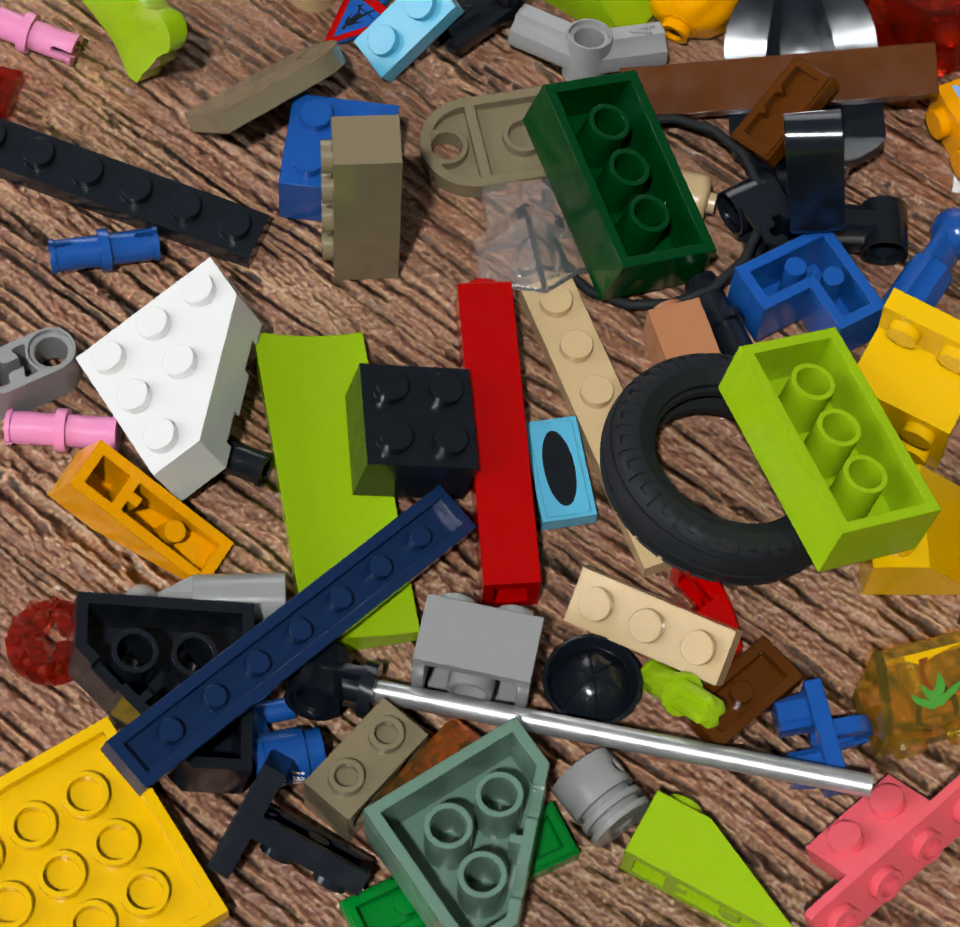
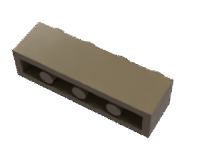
M400 115L331 117V139L320 140L323 260H333L334 281L399 278L403 169Z

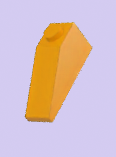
M101 439L77 452L48 493L49 497L94 531L181 579H185L193 574H214L234 544L233 541Z

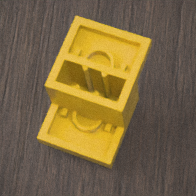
M893 288L883 306L878 328L859 360L858 366L914 463L922 466L926 464L937 469L960 421V320Z

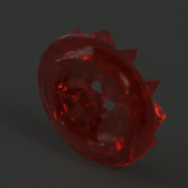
M55 595L49 600L41 602L30 600L26 609L18 616H12L7 636L4 637L6 652L12 667L26 680L44 686H57L74 680L67 673L69 638L57 642L52 659H49L43 642L36 640L37 637L46 636L48 627H51V622H55L60 636L69 637L70 616L74 602L60 600Z

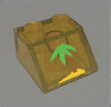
M960 631L871 654L852 697L859 715H867L872 722L874 734L868 739L875 758L891 754L897 760L911 758L927 750L929 744L948 740L950 745H960Z

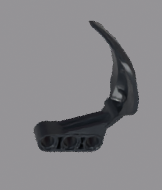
M740 0L734 7L727 24L724 60L878 47L875 24L863 0ZM883 102L823 107L819 111L784 113L785 155L775 168L749 153L757 171L767 170L771 172L780 183L782 189L787 193L790 235L842 231L846 229L845 180L850 169L864 163L884 149L886 131ZM748 113L728 115L730 136ZM731 151L734 161L744 166L741 158Z

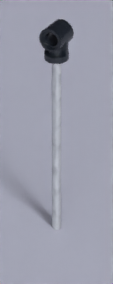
M336 642L291 676L284 694L285 703L291 711L303 718L315 721H326L339 715L341 706L354 708L356 717L364 718L384 697L396 707L495 726H501L516 716L524 729L531 733L868 798L871 796L874 774L382 680V662L368 659L364 666L356 665L353 655L347 648Z

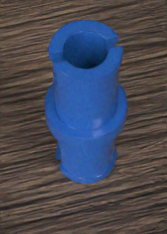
M156 226L108 233L107 228L96 229V235L58 240L48 239L52 274L100 267L102 272L113 271V265L161 260L159 236Z

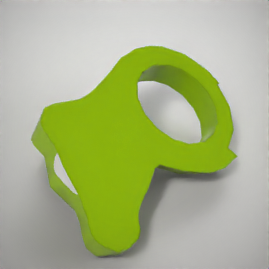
M82 0L110 36L128 76L136 83L158 75L163 65L175 59V51L185 44L187 24L183 14L169 7L166 0Z

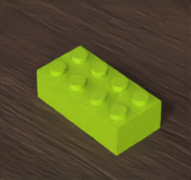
M833 327L739 346L718 389L817 571L822 572L915 549L940 513L941 508L837 328Z

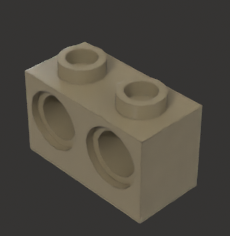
M383 697L304 781V805L349 843L364 827L363 809L401 787L426 760L428 734Z

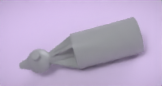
M286 573L193 574L159 592H156L150 585L141 583L133 585L127 592L122 594L253 603L254 625H258L286 603Z

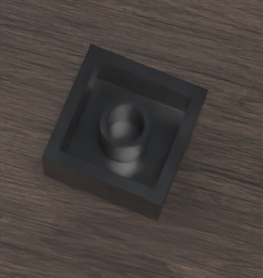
M360 363L345 395L352 494L423 498L438 485H441L452 499H462L479 469L469 369Z

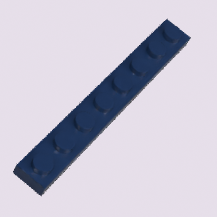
M438 485L108 739L101 747V752L140 797L467 538L477 526L445 489Z

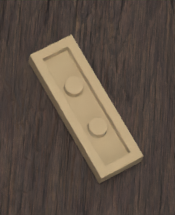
M591 567L582 568L563 619L568 623L591 633L604 636L612 642L677 670L692 672L701 680L715 686H723L743 631Z

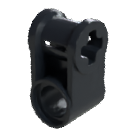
M767 170L759 172L762 180L761 185L749 177L719 192L716 199L718 211L723 222L739 238L744 246H746L753 229L758 232L760 240L752 254L753 258L803 235H790L787 195L784 193L776 177Z

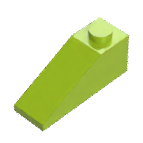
M658 790L624 851L620 869L727 927H792L713 820L702 814L701 807L683 795L672 794L668 796Z

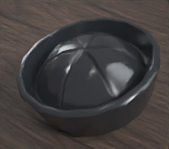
M590 633L570 637L554 648L544 664L542 685L546 700L557 714L615 725L629 716L641 699L643 677L639 662L628 648L608 640L607 637Z

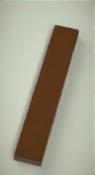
M935 42L620 68V72L636 70L655 114H679L689 118L749 113L795 55L800 56L835 77L840 85L839 89L824 107L939 97Z

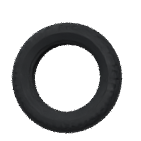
M696 353L664 360L642 372L623 389L613 403L602 430L600 441L602 481L608 499L621 522L633 536H637L636 539L656 557L658 555L661 556V560L684 573L688 571L694 577L715 583L720 581L721 584L748 586V584L763 585L791 577L812 565L813 562L787 515L767 523H740L726 520L694 505L665 476L659 465L655 450V434L662 425L674 418L689 414H711L732 420L735 419L718 389L734 355Z

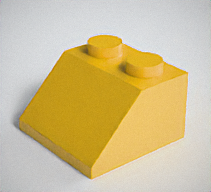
M915 464L940 506L941 511L915 549L858 563L861 595H960V486L920 464Z

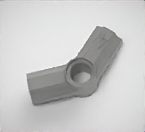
M525 3L516 13L515 20L508 34L509 45L562 67V77L565 81L620 72V68L665 65L668 58L666 32L660 21L609 28L605 23L595 19H580L571 23Z

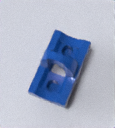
M821 678L803 681L800 694L791 695L773 702L771 716L778 738L804 733L808 737L811 749L787 753L786 758L846 769L841 751L869 742L868 738L874 734L872 722L867 715H851L832 719ZM790 783L792 790L816 788L801 784ZM822 789L824 798L842 794V792Z

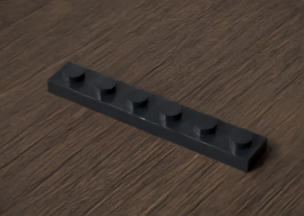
M0 118V178L139 229L156 226L158 236L248 269L250 268L270 228V215Z

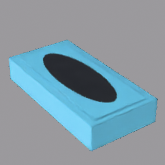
M576 416L526 422L532 488L541 531L596 523L597 510Z

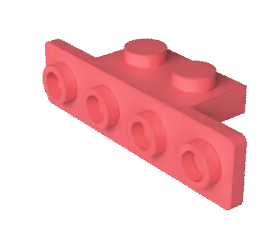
M888 774L872 788L870 798L862 797L811 841L805 847L810 862L836 879L838 883L806 910L804 917L807 926L859 927L884 903L894 899L901 888L926 865L935 862L942 851L960 836V774L931 800H928Z

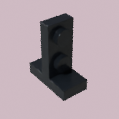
M271 749L214 850L207 868L228 879L252 838L261 843L259 847L262 852L273 860L283 864H291L294 861L314 872L312 874L314 880L326 889L340 894L347 890L359 896L370 877L374 859L272 803L288 773L292 760Z

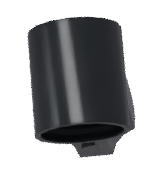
M456 0L465 12L439 36L440 42L451 54L456 53L460 56L497 29L511 28L516 13L525 3L529 5V0Z
M887 195L869 198L861 205L845 204L846 229L833 231V233L848 253H861V258L864 261L879 266L898 264L907 258L908 209L904 200Z

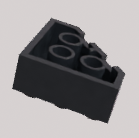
M77 591L70 616L67 673L123 729L253 629L254 604ZM253 707L167 775L181 791L223 794L242 793L253 771Z

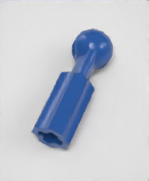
M960 207L946 208L934 218L930 227V242L922 253H916L913 259L907 262L883 297L882 301L884 304L893 288H896L933 307L936 306L953 279L950 271L960 258Z

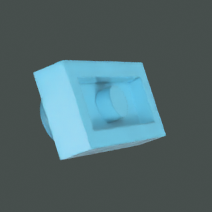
M395 0L354 40V43L380 77L392 82L465 11L456 0Z

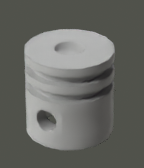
M606 747L596 749L577 761L552 787V793L574 821L579 825L583 824L582 831L585 835L592 836L591 842L597 848L607 845L629 830L644 816L651 803L646 796L640 797L642 790L638 785H632L633 779Z

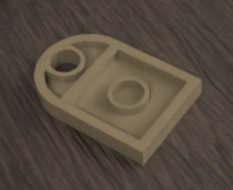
M336 40L324 41L309 46L269 65L185 112L184 115L193 132L229 134L326 79L339 70L346 60Z
M542 86L455 99L434 110L425 121L420 136V160L427 176L441 189L457 196L469 198L546 187L549 181L523 123V118ZM440 144H451L456 146L461 153L454 158L443 159L435 155L432 150Z

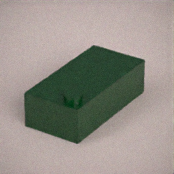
M636 70L544 84L523 118V123L600 301L683 285L693 276L700 273L717 250Z

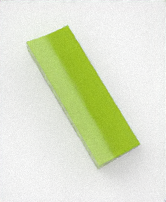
M363 332L326 336L260 333L257 345H254L255 363L270 449L273 454V466L296 595L398 517L395 497L352 494L345 395L359 364H369ZM411 582L339 638L336 643L347 648L348 651L417 641L420 626Z

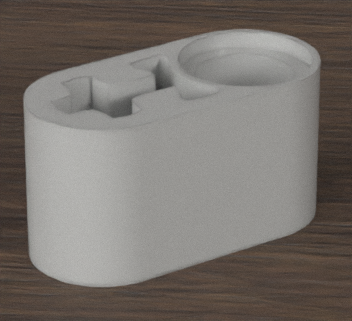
M46 327L0 347V384H5V386L0 387V420L5 419L8 409L31 411L67 395L76 388L80 381L81 372L79 363L76 360L77 350L75 341L67 331L57 327ZM52 358L64 360L56 366L42 365L45 361ZM29 371L30 376H26L25 372Z

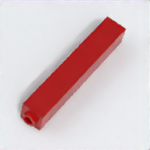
M480 278L469 283L457 284L455 314L460 369H469L479 465V469L471 482L474 524L477 526L475 538L481 605L500 607L502 605H538L542 577L512 281L497 282L489 278Z

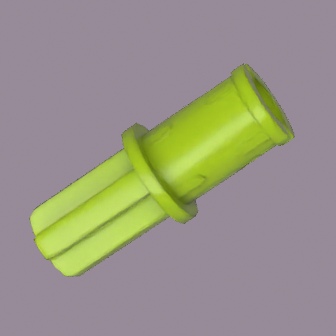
M654 659L649 660L641 668L644 682L642 690L659 699L664 710L669 714L677 717L686 716L707 729L719 725V716L725 713V704L723 700L705 690L700 678L688 671L679 672L675 668Z

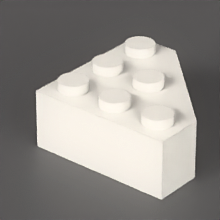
M211 257L76 357V360L152 475L180 501H183L227 466L231 450L227 440L233 416H239L249 378L245 368L251 345H257L262 323L236 287Z

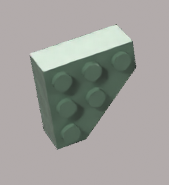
M516 716L363 809L366 839L427 927L520 926L547 791L550 763Z

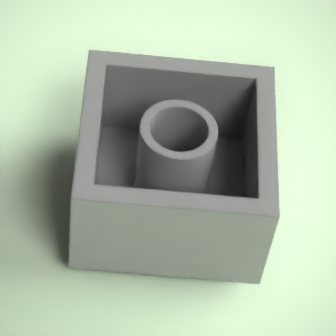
M428 593L413 654L411 686L527 708L544 617L534 616L528 609L517 605H502L496 608L477 604L472 598L459 593H444L441 596Z

